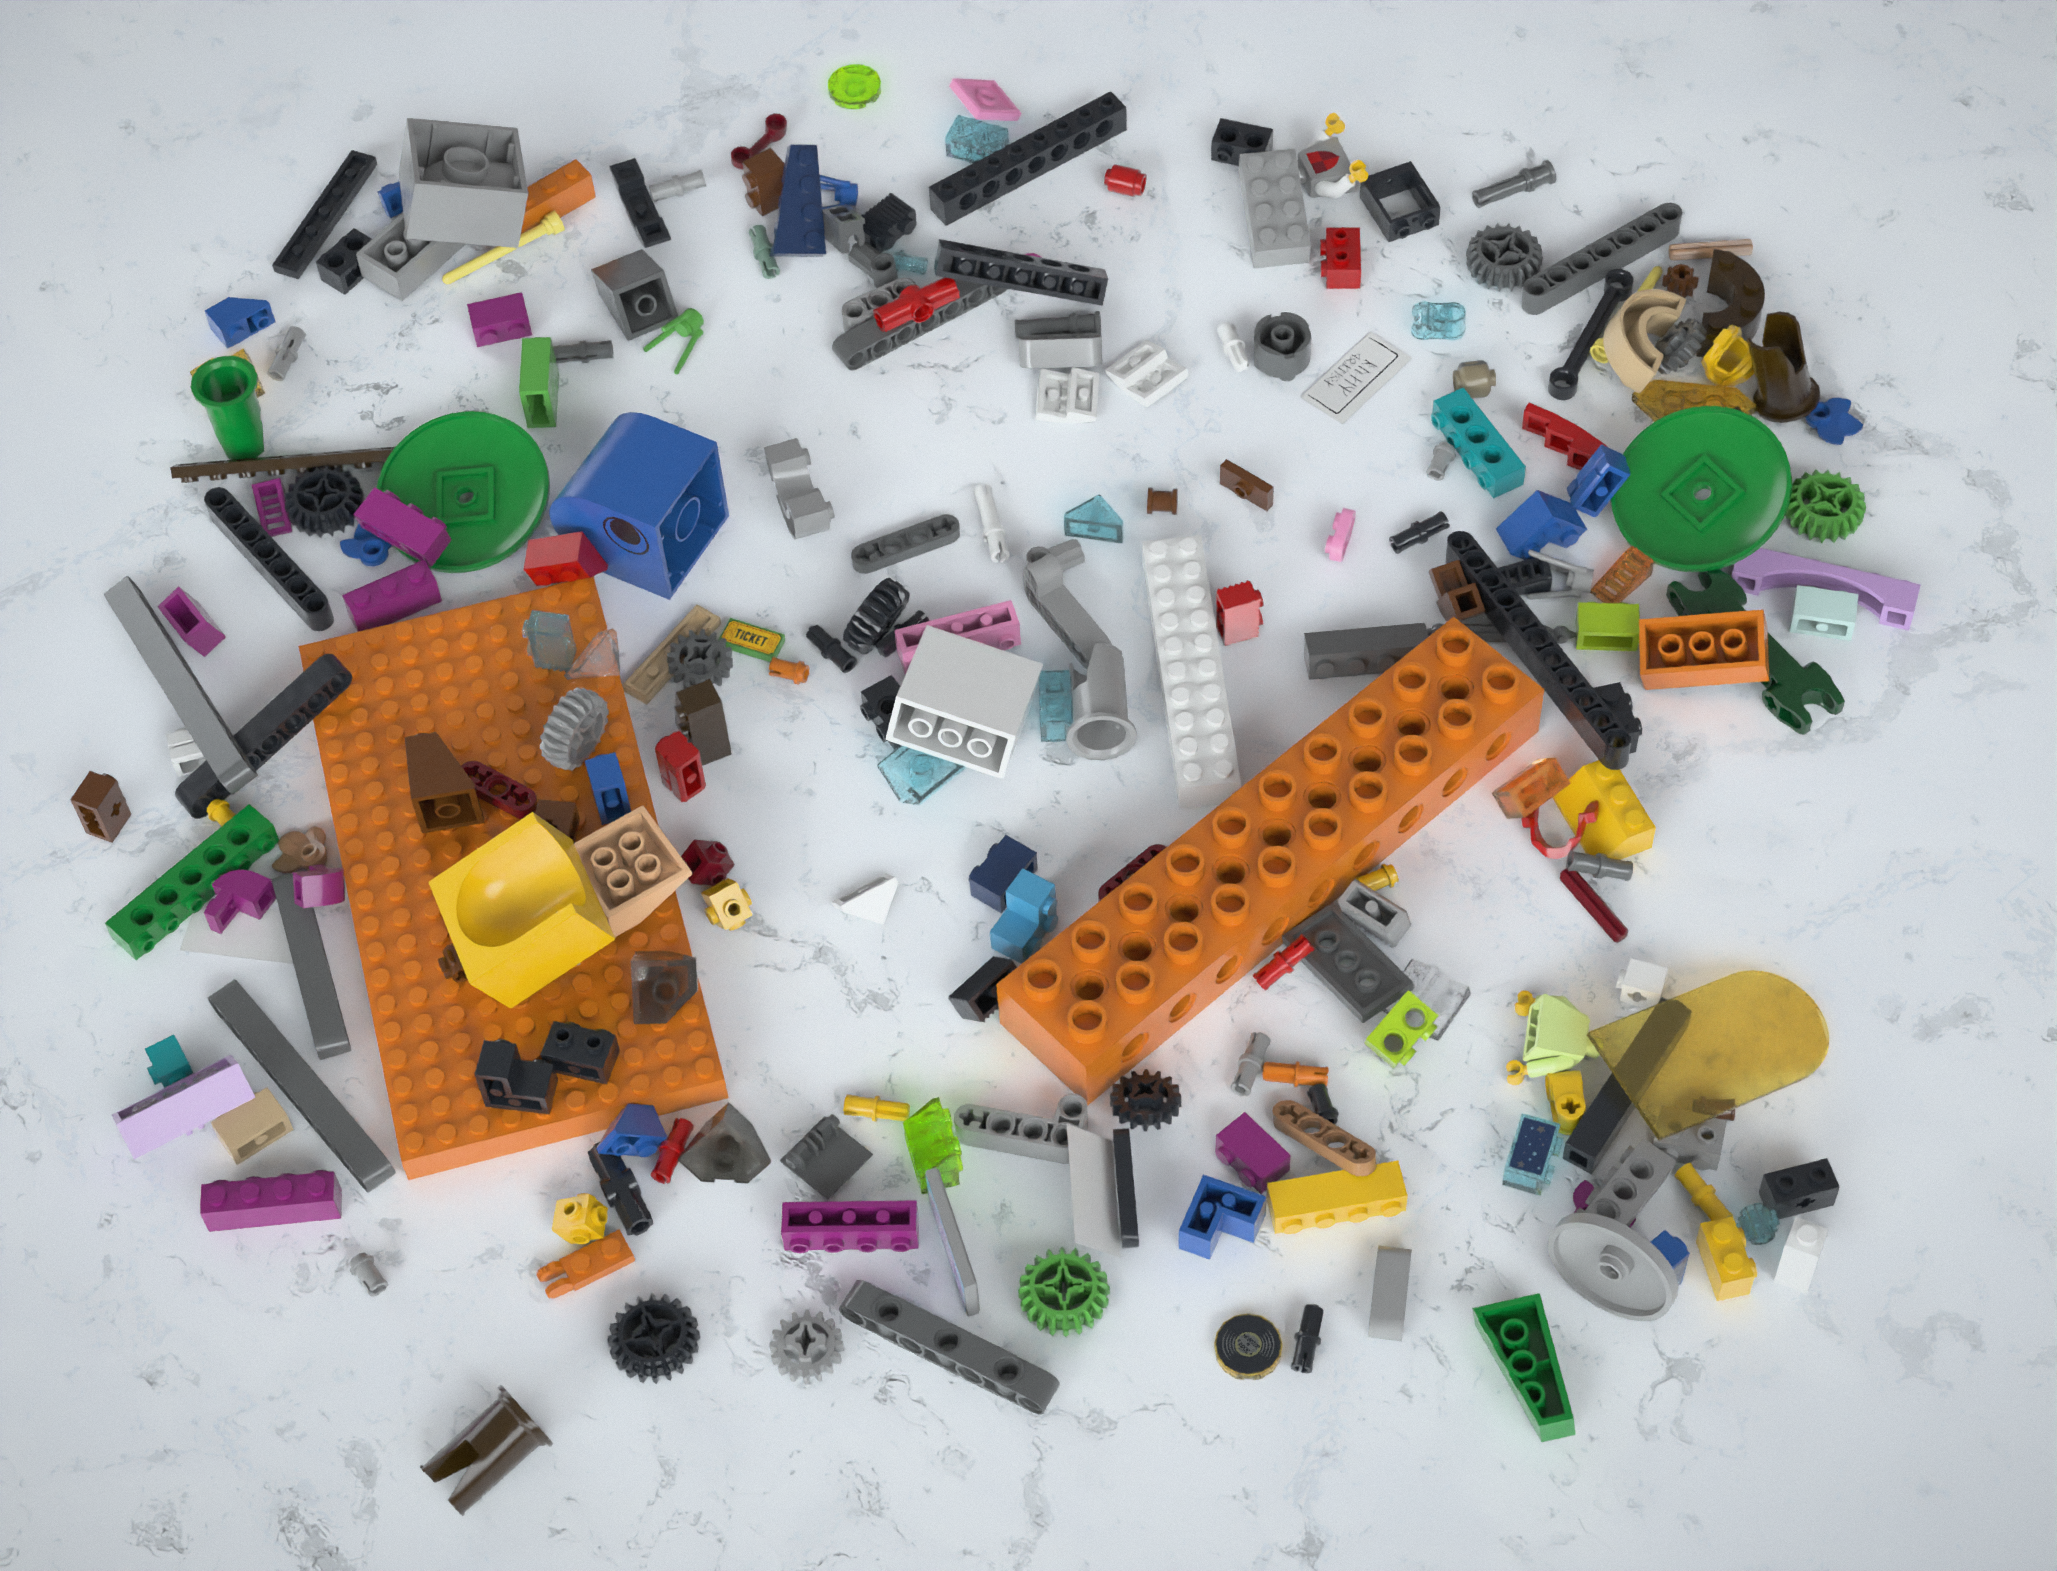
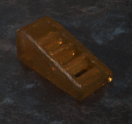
M1631 546L1591 588L1590 593L1603 603H1620L1652 575L1654 561L1636 547ZM1624 570L1627 571L1628 573H1630V574L1632 575V577H1630L1628 574H1626V573L1623 572V571H1624ZM1616 578L1617 580H1619L1620 582H1622V583L1624 584V586H1622L1621 584H1619V583H1618L1617 581H1615L1614 579ZM1606 586H1609L1611 589H1613L1614 591H1616L1617 594L1614 595L1613 593H1611L1610 591H1608L1605 587H1606Z

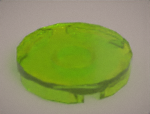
M849 64L840 67L831 74L828 80V94L839 107L862 109L866 107V104L871 101L873 104L881 94V78L869 66Z

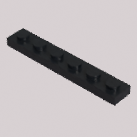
M351 150L272 264L274 272L295 279L301 277L378 165L375 156Z

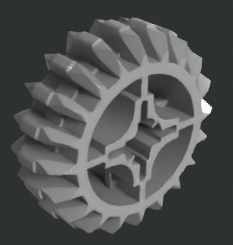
M577 687L573 691H568L565 697L562 696L558 705L553 706V711L551 715H548V721L543 726L544 732L540 736L542 740L540 743L541 756L557 768L571 771L576 767L579 768L583 761L592 752H595V747L601 742L600 738L605 733L604 727L608 723L606 717L609 714L607 702L590 689L586 690L585 688Z

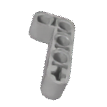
M1048 554L1023 568L1025 594L1031 605L1080 664L1087 669L1095 644L1112 645V643L1065 587L1063 571L1058 560L1052 554Z
M1067 1094L1060 1099L1054 1119L974 1104L962 1105L954 1113L955 1135L961 1144L1062 1164H1069L1068 1145L1059 1144L1062 1141H1068L1067 1124L1083 1130H1087L1088 1126L1087 1102L1078 1094ZM1070 1112L1079 1113L1075 1117H1070L1067 1114ZM998 1129H1007V1130H1008L1007 1132H1004V1133H997V1132H995V1131L998 1130ZM1030 1135H1039V1136H1040V1137L1037 1138V1139H1029V1138H1027V1137L1030 1136Z

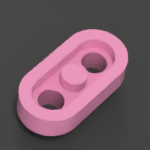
M1343 508L1341 513H1336L1333 522L1335 533L1334 536H1328L1325 553L1330 554V560L1343 561L1353 531L1356 510Z

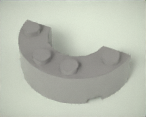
M798 438L764 447L771 480L774 481L778 493L776 497L792 538L795 540L830 530L831 519L835 518L833 507L830 501L825 502L819 488L813 487L807 467L811 465L808 449L801 448Z

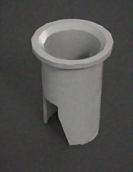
M1095 644L1086 671L1087 676L1080 674L1074 669L1073 664L1069 663L1073 723L1067 730L1066 742L1069 749L1077 756L1089 760H1108L1129 752L1136 743L1137 731L1134 724L1128 719L1122 651L1110 644Z

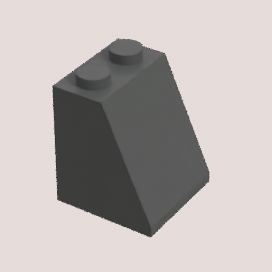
M643 249L591 269L600 297L628 341L659 329L678 317L664 270Z

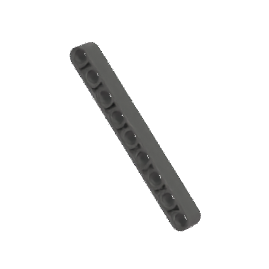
M232 980L207 997L218 1016L367 1193L396 1174L395 1169L383 1152L237 980Z

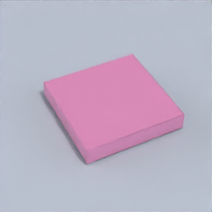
M953 78L949 85L976 120L1018 121L1021 116L1019 109L995 80Z

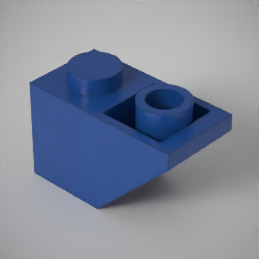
M228 297L204 310L210 329L227 349L276 322L271 305L267 300Z
M627 1104L610 1123L596 1149L598 1154L650 1157L657 1151V1148L667 1138V1135L653 1105Z

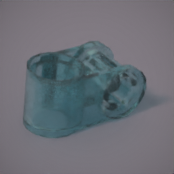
M1424 301L1416 303L1412 307L1414 323L1411 326V334L1414 338L1419 340H1458L1464 336L1466 331V310L1460 303H1430ZM1423 310H1426V316H1423Z

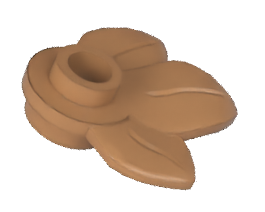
M313 826L305 834L291 831L282 835L278 845L283 854L271 865L272 868L277 872L290 874L301 868L309 871L310 865H325L327 862V850L324 843L327 837L324 830Z

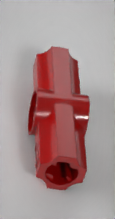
M945 277L922 288L918 285H911L900 293L898 299L874 309L873 316L879 329L882 332H887L911 320L916 323L926 321L932 316L934 309L960 298V293L955 280Z

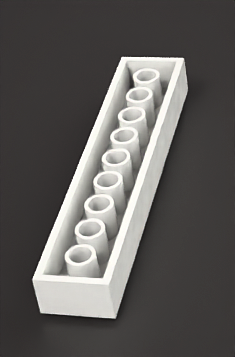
M1195 535L1142 541V564L1179 809L1220 805L1241 788V778L1202 536Z

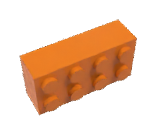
M1763 609L1639 619L1640 677L1645 690L1769 681L1768 626Z

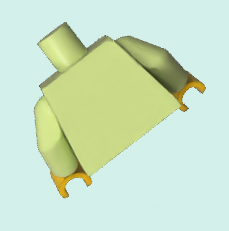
M1523 990L1517 995L1518 1002L1514 1005L1515 1012L1518 1015L1528 1016L1522 1059L1527 1062V1065H1522L1517 1060H1511L1507 1063L1506 1069L1508 1072L1519 1071L1515 1075L1510 1074L1507 1076L1509 1084L1519 1085L1523 1082L1525 1075H1529L1532 1078L1545 1076L1547 1073L1568 1071L1585 1056L1596 1059L1600 1055L1602 1041L1588 1036L1590 1019L1587 1015L1580 1012L1565 996L1544 993L1533 998L1529 991Z

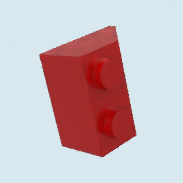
M582 531L528 540L523 570L536 586H547L553 583L573 582L579 579L591 578L608 569V564Z

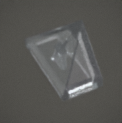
M613 628L598 632L565 673L564 677L567 680L621 675L617 632Z

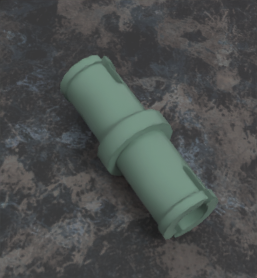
M755 225L753 228L756 235L753 229H749V236L754 246V258L759 261L764 278H775L773 269L775 274L779 275L780 268L775 257H770L773 244L769 241L766 227Z

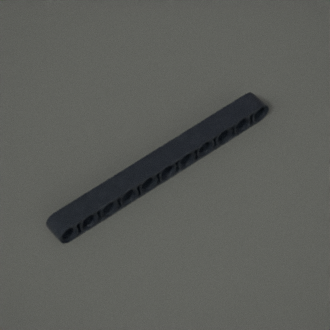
M1455 531L1449 534L1447 537L1445 562L1447 564L1459 560L1467 584H1476L1485 608L1484 614L1541 687L1544 688L1548 696L1602 765L1611 770H1619L1626 767L1631 747L1629 732L1474 537L1465 531Z

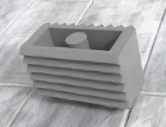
M1356 879L1352 881L1338 900L1341 911L1355 925L1364 928L1365 932L1369 931L1370 935L1374 934L1375 938L1385 941V944H1390L1391 948L1396 947L1411 927L1412 923H1410L1411 921L1406 910Z

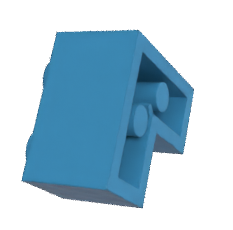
M1023 868L1005 891L1007 909L990 931L991 948L1020 964L1040 949L1043 937L1047 932L1051 933L1055 929L1059 919L1056 908L1058 900L1056 899L1055 884Z

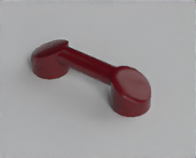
M778 113L767 116L765 120V134L750 148L744 146L734 148L731 152L732 165L744 170L743 161L761 153L770 143L781 140L787 131L786 118Z

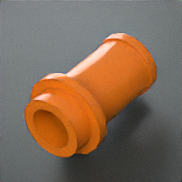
M773 657L769 665V670H773L769 671L770 676L793 680L794 684L797 685L806 683L809 676V666L805 665L803 661L795 663Z

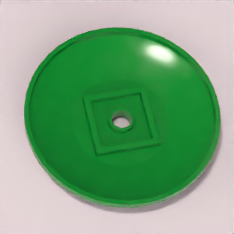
M1720 406L1687 408L1660 418L1632 440L1623 453L1631 475L1611 498V505L1621 534L1627 543L1645 559L1661 567L1676 571H1712L1745 559L1762 547L1775 533L1784 519L1791 499V467L1786 452L1776 435L1753 416L1739 410ZM1702 489L1711 491L1710 496L1705 500L1695 498L1697 492Z
M464 411L432 419L417 427L403 438L387 458L378 479L377 489L382 492L386 490L393 492L400 498L401 503L407 506L411 503L421 509L424 513L423 515L427 518L436 517L447 526L446 531L452 540L434 565L429 567L430 570L444 573H466L485 569L505 560L518 551L531 538L540 525L548 506L550 475L542 451L531 435L522 427L496 414ZM467 492L474 494L471 501L467 503L459 502L462 494ZM394 546V548L398 552H400L405 558H407L411 562H419V560L413 558L412 556L408 555L407 553L401 551L400 549Z

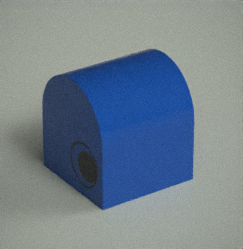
M637 412L620 414L614 419L551 504L549 514L556 533L563 535L582 531L608 564V569L603 573L670 600L729 517L717 442L647 414Z

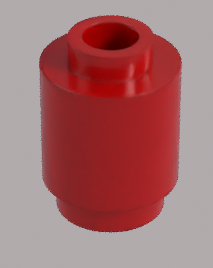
M1114 164L1105 173L1104 185H1108L1109 192L1131 197L1136 195L1142 196L1146 186L1147 175L1141 173L1139 169Z

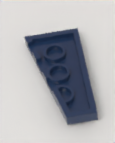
M790 144L786 152L782 177L783 186L779 196L777 222H775L773 233L775 237L770 257H823L826 255L817 145Z

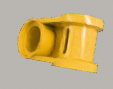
M1580 1070L1547 1073L1545 1075L1547 1099L1550 1103L1553 1125L1556 1126V1130L1559 1133L1571 1135L1586 1110Z

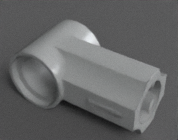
M1070 539L1050 548L1033 547L1026 554V566L1048 554H1052L1058 560L1062 571L1085 562L1082 546L1077 539Z

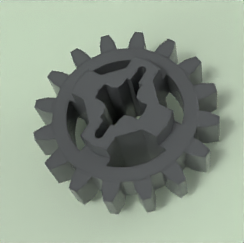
M1688 318L1685 323L1680 321L1678 326L1676 324L1668 328L1667 333L1657 341L1654 347L1664 355L1658 369L1660 374L1665 373L1668 375L1671 370L1676 372L1678 368L1688 365L1689 360L1699 353L1702 347L1700 343L1706 339L1704 334L1707 330L1695 318L1693 320Z
M701 629L699 635H695L692 630H689L688 638L679 635L678 644H670V653H667L669 674H674L675 683L683 680V689L711 679L712 683L720 687L722 686V677L729 678L730 669L733 668L731 647H726L725 638L717 641L716 632L706 636L705 629ZM684 654L685 658L683 659V663L681 664L680 659ZM719 657L720 663L718 667H716L715 663L717 662V658Z

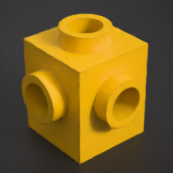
M727 878L701 892L707 905L704 912L712 925L716 924L724 930L729 929V931L742 927L746 923L745 919L753 915L749 908L752 905V901L744 888L740 889L738 883L732 879Z
M580 1193L575 1197L556 1200L552 1231L569 1244H587L591 1240L604 1238L605 1225L608 1219V1208L599 1202L595 1196L588 1193Z

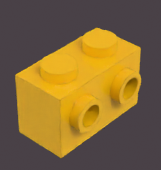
M1733 1216L1700 1223L1696 1244L1716 1300L1721 1301L1750 1294L1754 1278L1757 1277V1268L1752 1257L1748 1258L1744 1248L1746 1247V1237L1741 1227L1737 1228Z

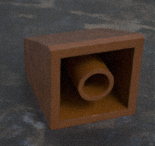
M436 732L418 733L414 736L405 737L411 801L421 832L428 833L484 823V816L473 781Z

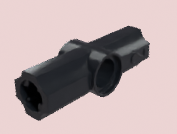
M600 1142L594 1144L587 1153L600 1179V1187L610 1208L614 1207L628 1236H638L647 1232L648 1228L654 1223L651 1213L641 1197L640 1187L631 1168L626 1167L621 1156L598 1154L596 1148Z

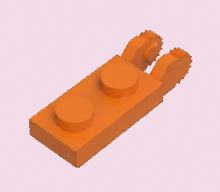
M620 1229L604 1236V1238L598 1239L560 1258L559 1261L548 1263L536 1272V1276L540 1282H547L564 1273L566 1274L567 1278H560L556 1282L549 1284L545 1289L549 1299H553L572 1290L577 1291L633 1263L635 1258Z

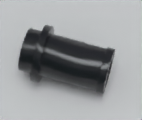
M1325 1084L1313 1085L1308 1089L1307 1095L1310 1098L1314 1113L1336 1124L1339 1112L1332 1105L1327 1086Z

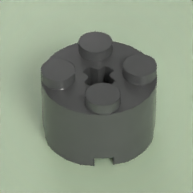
M1281 312V316L1272 317V314L1263 317L1254 329V366L1266 375L1280 378L1282 381H1291L1296 375L1303 372L1311 360L1312 336L1307 321L1291 312Z

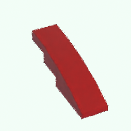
M1528 402L1524 409L1522 429L1545 437V448L1567 455V466L1581 470L1600 445L1607 446L1583 428L1551 411Z

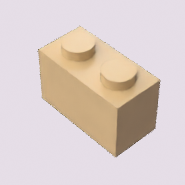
M268 1087L260 1092L253 1093L256 1098L218 1116L217 1119L210 1122L217 1138L236 1165H239L294 1130L286 1112Z

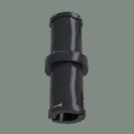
M1439 511L1422 522L1415 521L1411 523L1410 528L1389 537V542H1393L1390 545L1393 551L1399 554L1417 543L1421 545L1426 543L1429 537L1450 528V524L1446 523L1448 522L1446 515Z

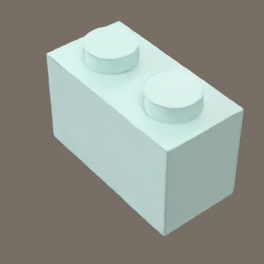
M1797 585L1792 607L1790 632L1851 641L1856 622L1858 594Z

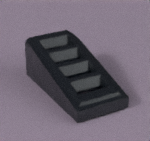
M1534 557L1498 568L1519 595L1551 591L1552 573L1548 562ZM1511 577H1515V583L1511 582Z

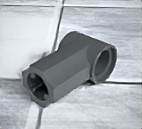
M864 242L862 247L858 243L852 245V249L848 254L849 261L871 277L876 288L898 279L895 258L892 255L880 253L867 242Z

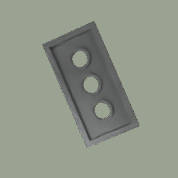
M1331 903L1282 935L1283 944L1286 947L1293 943L1301 934L1311 942L1315 950L1303 958L1301 962L1362 1023H1365L1402 998L1408 990L1410 992L1414 990L1413 981L1334 903ZM1324 939L1336 941L1332 946H1322L1320 944ZM1343 959H1353L1356 963L1352 966H1342L1340 961ZM1363 979H1373L1376 983L1366 987L1362 986L1360 981Z

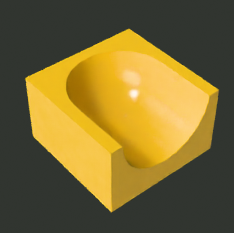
M534 812L429 881L469 984L510 1009L615 940L573 840Z

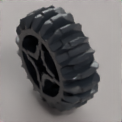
M329 465L324 470H320L316 466L314 472L310 473L305 470L304 477L295 476V484H288L289 489L285 493V510L293 526H296L299 532L305 531L309 537L317 533L322 538L325 533H329L333 537L334 532L338 530L344 533L345 526L354 527V519H356L354 513L363 503L364 493L356 477H353L349 470L343 472L340 466L332 470Z
M890 577L882 580L863 600L844 630L843 640L856 652L858 651L863 655L871 652L876 647V643L885 637L901 616L902 611L909 602L910 593L902 584Z
M651 1292L649 1300L644 1302L641 1297L637 1296V1305L635 1306L626 1302L624 1306L626 1313L616 1312L615 1319L617 1323L610 1324L609 1330L612 1335L608 1336L607 1339L608 1345L611 1347L609 1351L611 1358L617 1360V1368L620 1371L625 1370L626 1375L630 1379L638 1374V1379L642 1383L650 1376L656 1385L659 1381V1376L665 1375V1378L671 1381V1372L674 1370L683 1375L684 1367L682 1363L692 1365V1354L698 1353L699 1346L697 1341L701 1338L700 1332L697 1329V1319L692 1316L691 1309L688 1306L682 1307L681 1300L678 1298L670 1302L669 1296L666 1293L660 1300H656L655 1294ZM655 1319H663V1320H666V1321H662V1322H661V1321H657V1320H655ZM642 1324L641 1328H640L637 1332H635V1333L632 1334V1332H633L639 1325ZM649 1330H652L654 1337H657L659 1347L651 1339ZM679 1338L677 1344L669 1352L666 1353L667 1348L670 1345L676 1343V1339ZM650 1355L653 1358H646L641 1356Z

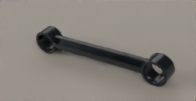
M1614 269L1606 274L1604 295L1563 367L1556 368L1550 373L1548 392L1553 398L1569 400L1576 395L1578 374L1590 354V348L1601 335L1617 304L1620 301L1627 300L1632 294L1634 278L1627 270ZM1619 282L1624 288L1613 287L1611 283ZM1564 380L1569 386L1561 387L1554 382Z

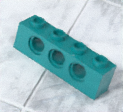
M1464 387L1433 400L1431 414L1433 426L1437 430H1441L1446 437L1447 443L1451 444L1461 456L1464 466L1468 470L1471 469L1476 475L1482 489L1487 490L1494 499L1524 485L1526 466Z

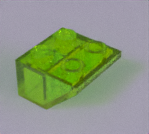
M939 1097L931 1099L903 1122L904 1138L921 1195L928 1193L926 1170L937 1167L945 1188L960 1185L959 1172L964 1171L960 1156L962 1151L958 1137L953 1134V1122L949 1108H942Z

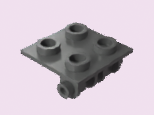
M833 1114L829 1117L824 1116L780 1159L784 1166L827 1200L873 1156L872 1152L838 1127L840 1121Z

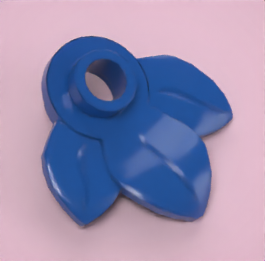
M1830 398L1826 402L1819 401L1817 407L1804 417L1806 423L1817 430L1818 436L1821 439L1834 445H1842L1844 436L1855 435L1863 429V424L1848 413L1852 401L1844 398Z
M358 524L354 532V539L340 541L343 554L349 558L360 559L364 565L371 567L384 563L389 555L388 550L393 546L365 530L360 524Z

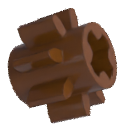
M1678 264L1673 268L1668 267L1667 275H1663L1662 286L1667 287V291L1683 298L1687 296L1692 297L1694 289L1698 287L1699 277L1693 276L1694 268Z
M451 943L443 949L444 957L438 959L441 971L446 979L452 977L455 982L467 981V976L454 944Z

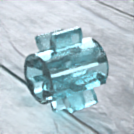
M1754 1203L1740 1211L1741 1216L1738 1217L1739 1222L1736 1223V1226L1743 1229L1748 1242H1751L1752 1245H1763L1775 1238V1232L1778 1231L1776 1226L1780 1225L1775 1209L1769 1211L1764 1204Z

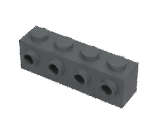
M1425 623L1304 633V660L1309 680L1383 674L1429 637Z

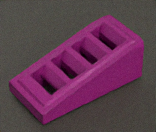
M281 478L251 484L260 525L271 537L293 532L292 523L285 510V489ZM278 494L276 498L263 501V497ZM280 503L278 507L265 510V506ZM282 512V516L267 519L266 517L268 515ZM284 521V526L273 529L268 528V525Z

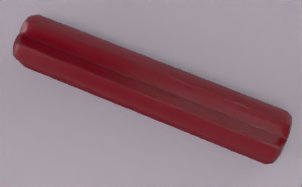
M1568 869L1561 871L1560 881L1608 936L1616 943L1624 940L1628 936V928L1578 871H1568Z

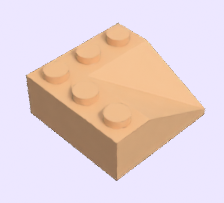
M643 805L574 843L614 937L641 923L692 875L690 868Z

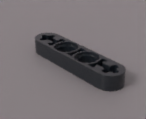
M1129 1128L1113 1129L1122 1248L1139 1247L1130 1130Z

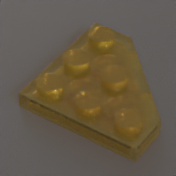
M1657 379L1649 382L1640 394L1634 391L1631 401L1654 422L1671 413L1692 407L1720 406L1733 409L1739 406L1742 412L1753 415L1757 406L1736 387Z

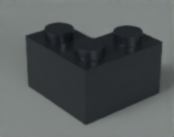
M504 1039L495 1041L484 1040L475 1071V1078L485 1107L550 1114L558 1083L554 1064L540 1059L533 1061L521 1060L517 1045Z

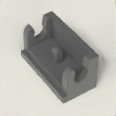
M848 204L823 209L825 239L842 254L849 253V238L852 235H857L858 245L860 247L863 246L865 241L863 231L865 219Z

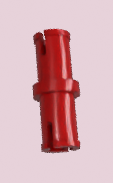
M1301 934L1282 952L1278 950L1274 953V958L1257 973H1254L1253 977L1257 979V983L1266 991L1285 973H1292L1295 970L1294 966L1309 953L1313 952L1315 948Z
M676 1118L667 1139L661 1143L659 1147L660 1155L654 1169L650 1173L655 1181L662 1184L671 1182V1177L678 1161H681L686 1154L684 1148L694 1129L693 1123L689 1120Z

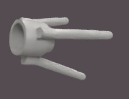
M1529 550L1528 554L1530 556L1548 562L1551 570L1568 574L1566 586L1571 587V590L1527 594V599L1581 598L1582 592L1590 593L1594 569L1577 566L1549 555Z

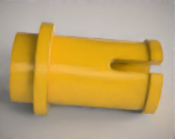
M215 799L207 807L208 818L211 821H217L221 826L236 815L230 809V804L226 800Z
M1384 863L1381 864L1380 869L1357 877L1356 880L1376 891L1386 886L1394 887V883L1398 882L1399 878L1394 866Z

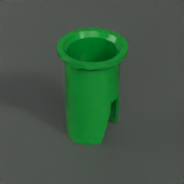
M220 356L208 360L196 370L192 376L190 387L195 400L206 408L214 433L227 458L231 460L257 458L265 452L261 407L255 392L258 384V375L250 362L237 356Z

